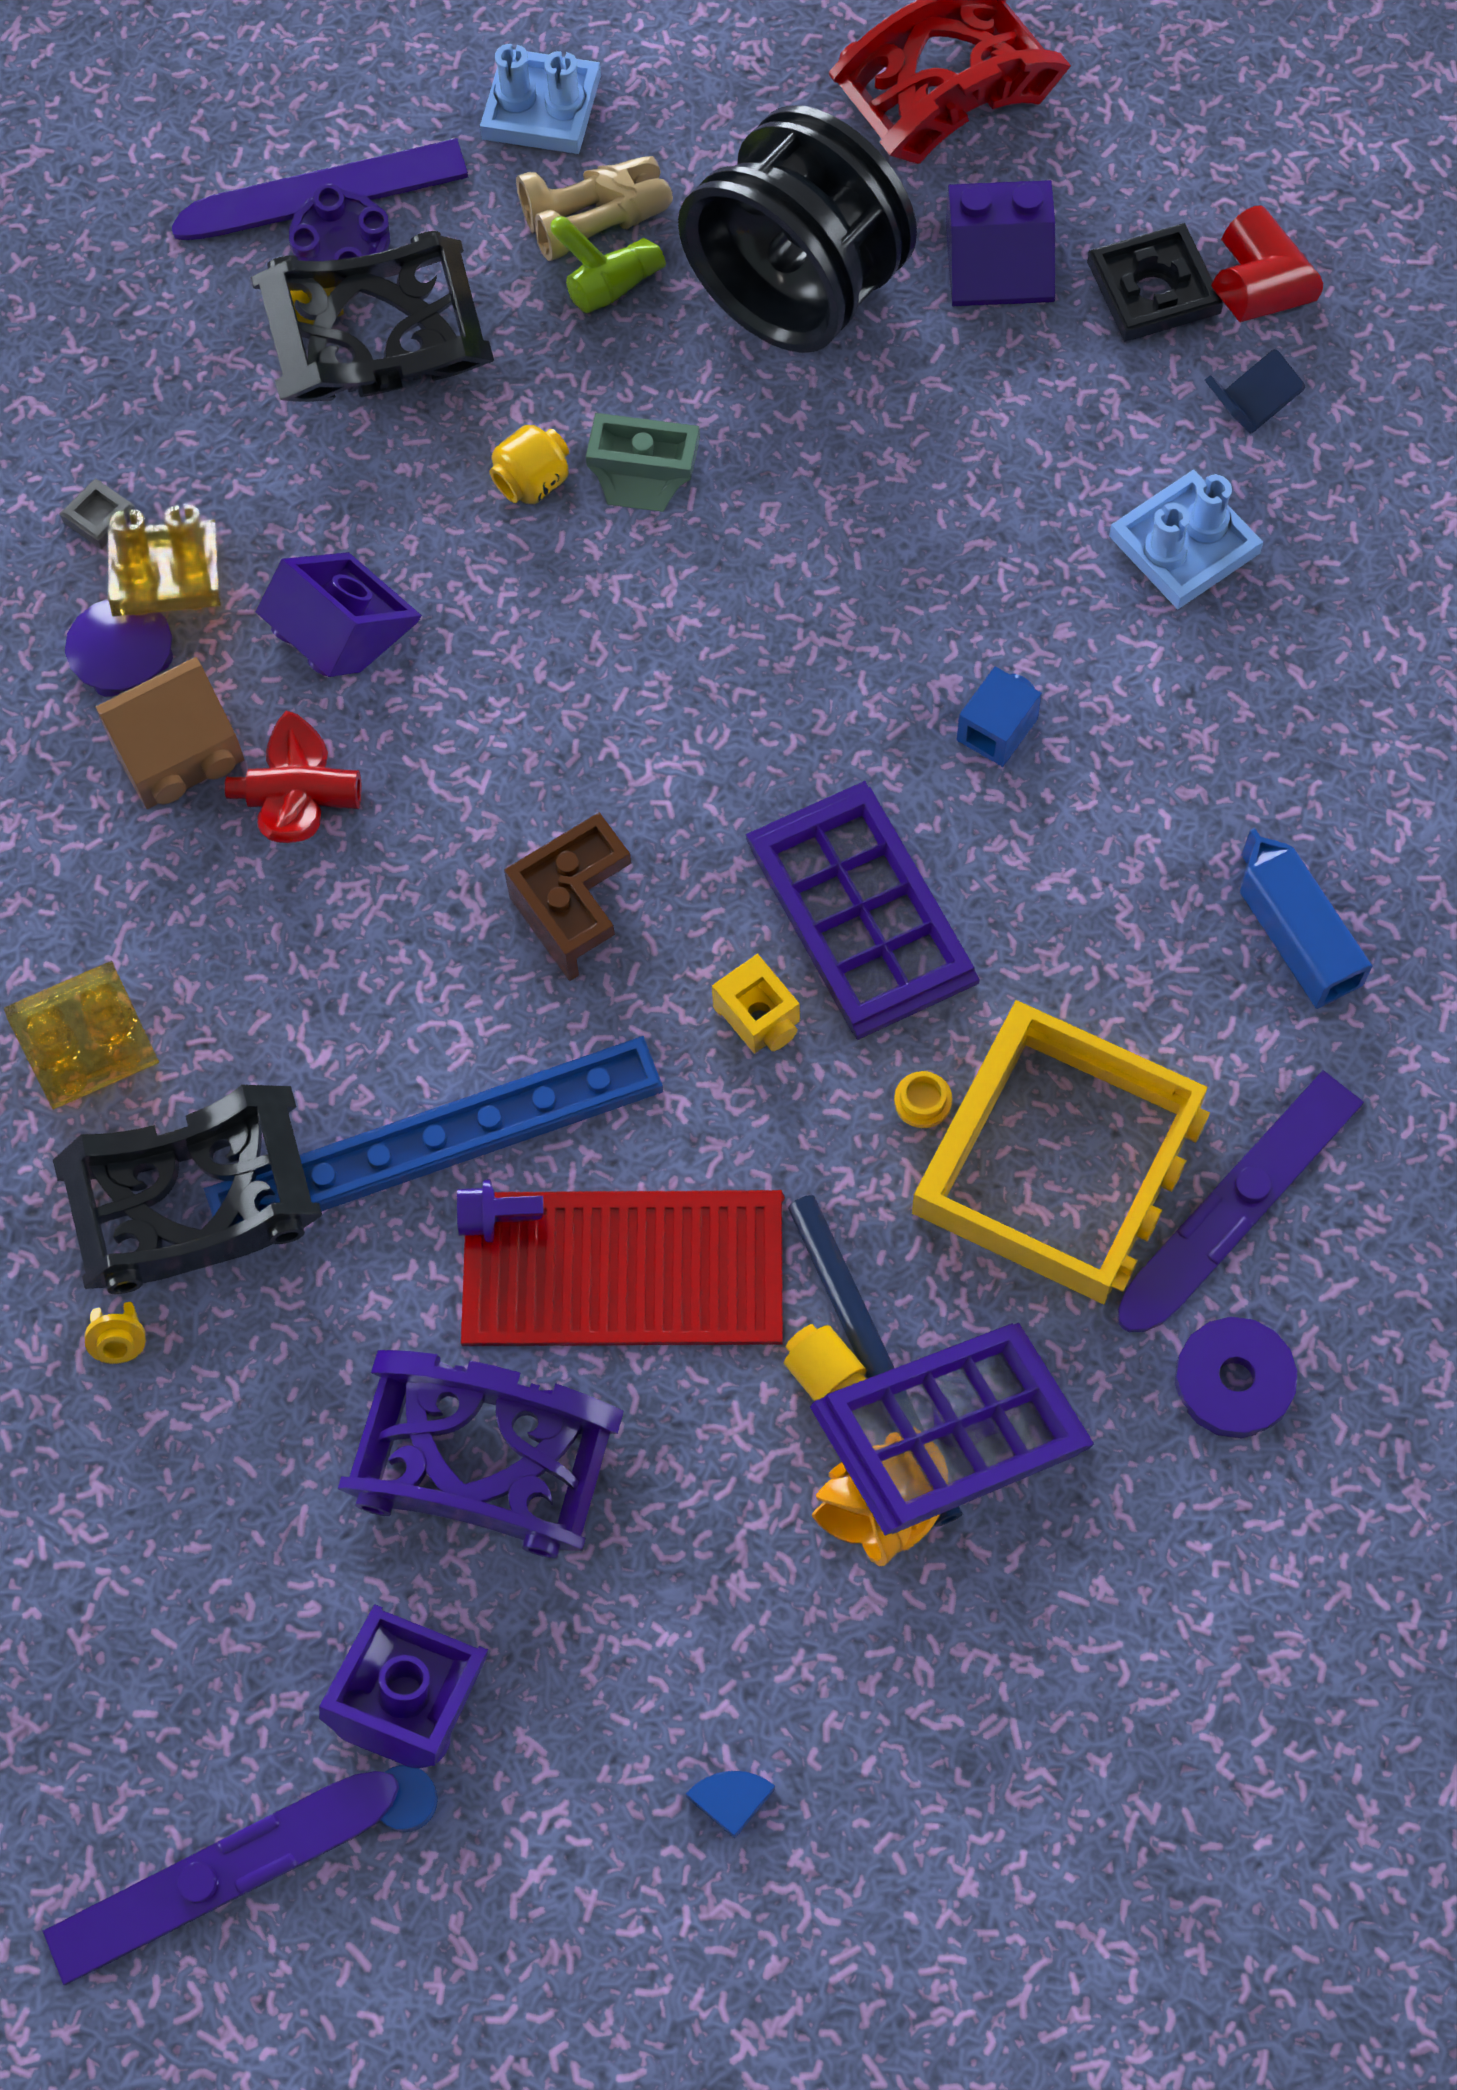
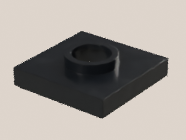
M1185 223L1089 250L1087 263L1124 342L1219 315L1222 312L1223 301L1211 287L1213 280ZM1156 277L1166 281L1171 290L1166 293L1154 294L1153 300L1145 299L1140 296L1141 288L1138 287L1137 283L1145 278Z

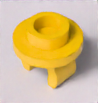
M132 1302L124 1303L123 1314L103 1315L101 1308L92 1310L90 1314L91 1323L85 1331V1347L87 1352L96 1360L109 1364L125 1363L136 1358L143 1351L146 1343L145 1329L139 1322Z

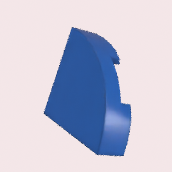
M725 1771L713 1774L699 1781L686 1793V1798L735 1839L774 1792L775 1785L753 1773Z

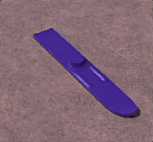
M454 138L210 195L194 201L182 210L172 225V233L175 239L178 240L205 239L291 220L303 203L313 197L315 190L324 184H334L342 190L346 189L365 195L370 200H375L469 177L458 139Z
M1322 1070L1138 1272L1124 1292L1118 1308V1324L1127 1332H1146L1163 1324L1171 1317L1358 1111L1364 1102Z
M373 1771L355 1774L332 1783L43 1930L63 1985H67L356 1838L377 1824L393 1806L399 1790L397 1779L393 1774Z

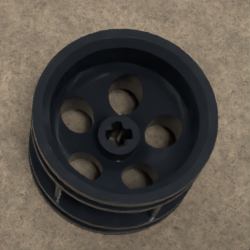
M798 105L781 107L771 112L742 142L738 153L737 165L722 167L710 173L685 198L678 216L679 236L686 258L695 275L714 301L739 325L763 341L781 349L799 353L815 352L826 347L840 330L852 320L857 307L873 290L885 285L896 271L907 262L915 249L917 240L916 218L909 196L899 177L881 153L859 132L840 119L824 111Z

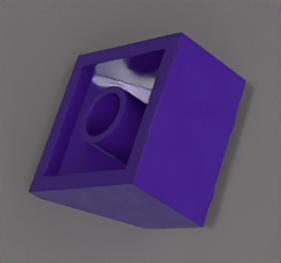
M1052 181L948 184L946 234L952 306L1055 302V213Z
M349 552L281 559L255 611L271 626V631L277 638L292 644L308 659V664L313 670L328 677L360 673L416 625L422 616Z

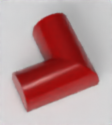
M1259 205L1248 208L1229 224L1221 240L1241 265L1221 270L1213 280L1211 287L1239 322L1318 300L1324 285L1320 274L1265 207Z

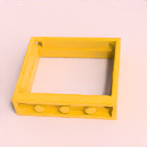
M1015 1000L914 1193L912 1214L1104 1305L1112 1288L1123 1292L1131 1278L1138 1260L1129 1256L1137 1237L1148 1242L1156 1227L1162 1209L1153 1205L1161 1189L1164 1188L1172 1192L1180 1178L1187 1160L1179 1157L1178 1154L1185 1140L1188 1139L1196 1143L1204 1129L1210 1112L1201 1109L1208 1087ZM1025 1046L1031 1047L1177 1114L1100 1269L947 1198Z

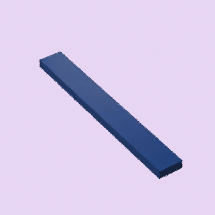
M644 1036L303 1153L300 1155L311 1201L312 1203H319L321 1211H325L663 1093V1085ZM272 1170L257 1175L255 1181L266 1182L275 1193V1195L265 1196L260 1201L259 1211L265 1209L270 1204L280 1203ZM223 1181L203 1188L212 1217L221 1207L233 1181ZM241 1215L235 1224L244 1221Z

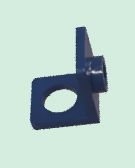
M1276 349L1271 350L1226 389L1211 375L1205 379V382L1233 418L1250 434L1255 432L1305 389V383Z

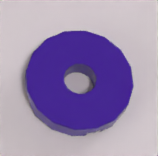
M1227 1317L1210 1321L1190 1335L1177 1359L1175 1386L1178 1396L1181 1397L1182 1403L1187 1408V1413L1196 1424L1219 1436L1242 1439L1254 1436L1257 1432L1265 1431L1282 1420L1296 1395L1298 1371L1291 1349L1274 1330L1256 1320ZM1230 1363L1246 1367L1252 1376V1386L1240 1392L1226 1388L1219 1376L1220 1369Z

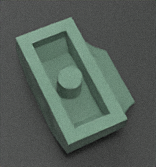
M595 413L586 452V465L598 477L607 505L664 512L677 489L691 480L700 440V429L696 425Z

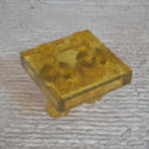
M184 504L185 522H182L179 505H176L166 510L164 514L165 524L145 526L144 515L138 510H129L131 525L128 527L124 510L115 512L109 519L110 529H108V601L112 617L186 609L197 610L221 606L219 545L215 519L199 521L200 514L198 509L193 505Z
M112 960L3 1007L7 1020L52 1110L159 1063L153 1046Z

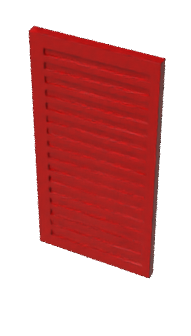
M782 1190L494 1192L495 1198L543 1196V1215L541 1219L525 1222H495L493 1242H486L484 1235L465 1236L461 1346L783 1345L782 1203L785 1200V1196Z

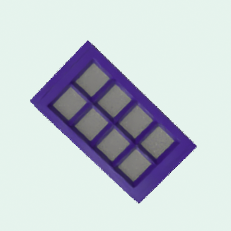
M866 781L860 782L746 834V840L752 854L849 1029L854 1033L857 1040L979 984L980 979L974 970L975 967Z
M1020 1323L1008 1324L827 1394L824 1398L814 1401L810 1406L885 1536L890 1533H897L1076 1457L1094 1445V1442Z

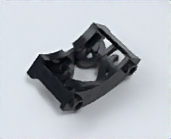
M428 231L410 239L411 244L361 257L329 261H301L296 256H282L267 263L268 269L251 276L253 288L261 290L283 375L275 379L280 400L296 402L332 401L336 397L335 394L348 389V392L358 389L360 397L372 396L402 389L401 379L413 377L414 381L421 379V374L431 375L433 381L493 362L494 357L490 342L483 340L461 255L464 252L461 240L441 236V233L438 231ZM441 262L449 293L439 300L428 304L424 299L431 293L437 276L427 283H421L416 279L415 272L419 268ZM398 275L397 284L384 279ZM336 287L327 297L324 289ZM302 290L308 295L309 303L304 304L296 300L293 305L290 291ZM359 292L382 300L408 316L400 321L392 330L386 342L384 358L373 360L366 346L351 334L331 329L342 309ZM451 304L453 305L460 332L458 337L440 315ZM295 309L304 318L315 320L313 325L299 322ZM419 326L421 330L413 333L411 339L419 342L420 349L414 352L406 351L400 344L401 337L411 329ZM302 337L309 339V341H308V347H307V355H306V351H305V347H304V344H303ZM333 343L348 349L352 354L353 361L350 363H340L335 357V353L338 352L340 347L333 345L326 347V344Z
M241 1085L215 1103L185 1115L187 1127L158 1136L155 1125L114 1133L81 1134L53 1159L57 1181L65 1182L85 1269V1274L82 1276L84 1288H107L110 1294H125L139 1289L143 1283L166 1279L246 1256L272 1244H286L300 1239L305 1234L304 1227L320 1218L322 1211L319 1203H312L289 1117V1112L296 1108L291 1086ZM263 1133L268 1154L260 1156ZM230 1146V1151L226 1158L229 1162L239 1160L238 1163L218 1164L213 1161L215 1151ZM193 1159L199 1168L210 1177L217 1180L233 1181L221 1207L201 1230L176 1223L150 1208L162 1201L170 1193L178 1177L179 1162ZM158 1170L159 1177L149 1188H147L148 1186L144 1181L137 1179L138 1174L141 1172ZM272 1170L280 1203L270 1204L265 1209L259 1211L260 1201L265 1196L275 1195V1193L266 1182L255 1181L257 1175ZM96 1179L113 1202L96 1207L90 1180ZM143 1189H146V1190H144V1191H142V1192H140V1193H137V1194H134V1193L132 1192V1191H141V1190H143ZM241 1215L244 1221L235 1224ZM128 1216L132 1220L121 1223L115 1229L113 1238L118 1244L129 1238L137 1239L139 1241L138 1248L134 1252L108 1255L101 1224ZM162 1240L174 1244L172 1246L161 1248Z

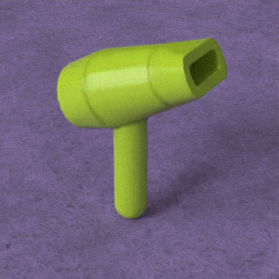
M558 216L551 222L550 229L553 235L583 264L567 276L566 284L571 300L584 313L592 312L615 302L643 279L666 267L665 257L661 248L646 238L632 243L627 248L624 247L603 255L566 217Z

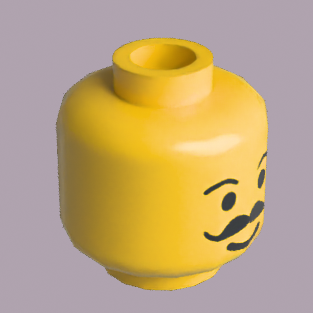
M524 425L494 449L491 457L493 467L489 470L490 476L499 491L511 502L517 503L522 501L525 504H537L567 479L569 468L565 457L569 455V448L555 430L548 429L545 432L536 425Z

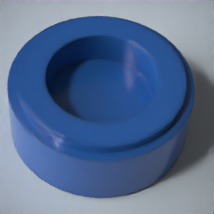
M398 1765L385 1771L384 1773L393 1774L397 1779L399 1790L393 1806L381 1818V1821L388 1828L398 1832H413L425 1826L433 1817L438 1803L437 1790L433 1781L420 1768Z

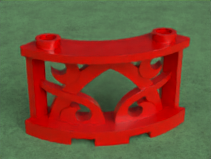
M916 0L884 19L868 31L860 40L846 46L840 54L839 61L829 71V76L841 86L880 136V144L890 156L920 164L939 143L959 127L969 122L967 112L988 103L992 110L1017 103L1039 105L1071 65L1060 52L1044 49L1009 7L1006 0ZM949 37L975 45L970 55V67L958 74L944 68H929L916 73L920 55L929 38ZM884 67L887 68L884 72L878 74ZM874 77L876 89H888L875 99L865 89ZM938 86L928 94V87ZM898 104L900 119L893 124L885 112Z

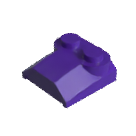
M374 1604L319 1706V1719L334 1730L344 1741L411 1768L435 1766L449 1749L451 1732L487 1658L488 1649L481 1646L478 1648L383 1611V1607Z

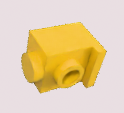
M758 953L712 985L713 1008L720 1016L722 1015L754 1054L765 1046L771 1051L779 1050L796 1035L798 1029L795 1025L800 1022V1003ZM758 1010L767 1012L756 1021L751 1016L753 1012Z

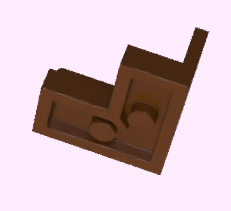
M600 812L504 869L511 901L569 981L579 976L577 958L615 935L614 925L588 890L631 864L629 851Z

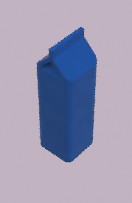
M1255 828L1251 829L1241 854L1247 866L1240 894L1315 1008L1319 1009L1362 987L1373 966L1296 850L1286 843L1261 837Z

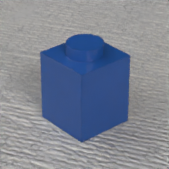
M994 666L960 712L956 741L1003 767L1038 720L1042 693L1036 690L1033 684L1025 677L1018 674H1008Z

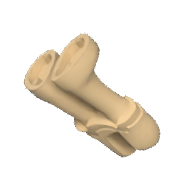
M653 156L635 158L614 165L598 166V169L585 171L583 173V181L559 189L548 188L543 178L536 172H527L516 177L517 193L526 222L532 234L536 233L538 246L548 261L561 258L569 252L553 235L550 229L552 220L558 216L566 217L596 203V208L566 217L588 239L617 224H620L623 229H629L633 225L636 226L640 222L665 211L673 201L672 190L665 180L659 179L661 171Z

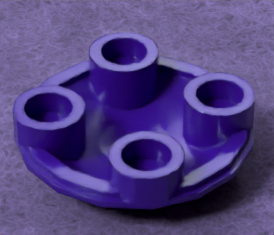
M324 184L318 187L314 192V196L307 199L295 212L289 227L290 249L293 255L301 261L340 260L387 251L390 245L388 215L365 195L346 189L342 190L334 184Z
M114 597L93 604L77 616L67 632L65 654L71 671L84 684L94 687L95 691L104 697H113L122 691L132 689L150 680L160 671L170 666L173 660L171 650L172 634L167 619L152 604L137 598Z

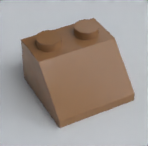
M197 657L95 706L117 758L146 809L157 804L172 803L178 800L185 793L186 789L206 779L224 777L234 769L236 764L245 760L237 736Z

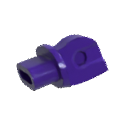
M490 1179L483 1180L482 1188L457 1189V1227L459 1236L484 1235L486 1242H493L495 1222L534 1221L541 1219L543 1215V1196L495 1198Z

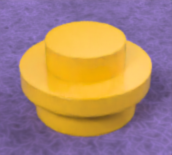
M928 1071L914 1072L899 1082L895 1090L894 1106L899 1117L907 1124L917 1128H930L943 1122L950 1113L952 1092L947 1082L939 1075Z

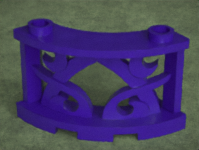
M400 1350L377 1351L371 1373L379 1376L380 1379L350 1476H341L338 1490L357 1497L355 1506L372 1514L390 1516L392 1509L466 1522L523 1540L522 1549L542 1557L557 1558L560 1550L583 1551L586 1538L582 1537V1532L610 1434H618L624 1410L556 1383L553 1390H539L540 1385L533 1383L530 1384V1387L518 1384L520 1372L470 1360L466 1369L464 1366L455 1365V1367H451L441 1362V1358L437 1354ZM450 1396L459 1400V1408L456 1413L447 1418L428 1421V1415L433 1417L443 1416L442 1411L438 1409L439 1402L443 1398ZM406 1403L407 1423L399 1424ZM483 1403L496 1405V1421L503 1439L513 1451L523 1458L496 1474L464 1484L444 1461L437 1449L433 1436H441L461 1429L477 1415ZM528 1415L538 1421L537 1427L533 1431L527 1432L530 1439L539 1443L536 1447L525 1442L513 1430L514 1423L519 1417ZM582 1434L571 1473L557 1461L567 1452L577 1436ZM411 1438L413 1445L397 1449L389 1458L395 1440ZM388 1461L391 1465L398 1462L407 1464L406 1471L400 1478L382 1480ZM545 1472L568 1485L557 1524L537 1518L528 1510L530 1500L535 1497H543L553 1506V1499L548 1486L543 1480L538 1478ZM426 1474H428L440 1491L419 1487ZM508 1495L511 1510L488 1504L487 1502Z

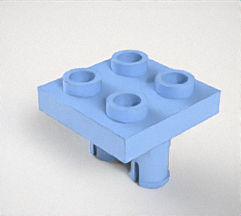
M505 44L499 47L495 53L497 70L480 124L482 140L579 154L601 78L600 62L576 59L573 54L566 52L565 57H562L561 51L552 52L548 55L528 52L520 45H517L516 50L513 49L512 44Z
M1194 469L1111 524L1109 537L1177 610L1259 555L1263 545V541L1229 507L1228 501L1232 494L1230 482L1225 477L1217 474L1207 476L1206 480H1204Z

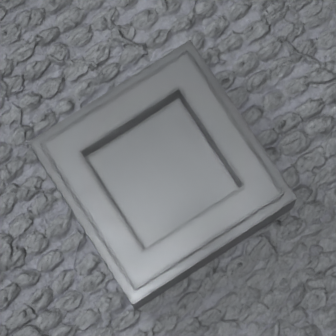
M95 478L59 514L64 524L102 550L137 515V512L132 503Z

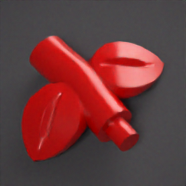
M286 710L275 724L268 741L266 762L269 768L248 769L246 777H226L225 797L226 799H246L248 807H262L257 816L258 828L269 840L279 843L305 841L313 837L319 829L321 817L319 806L347 809L360 808L361 774L359 770L325 768L328 751L321 736L298 714Z

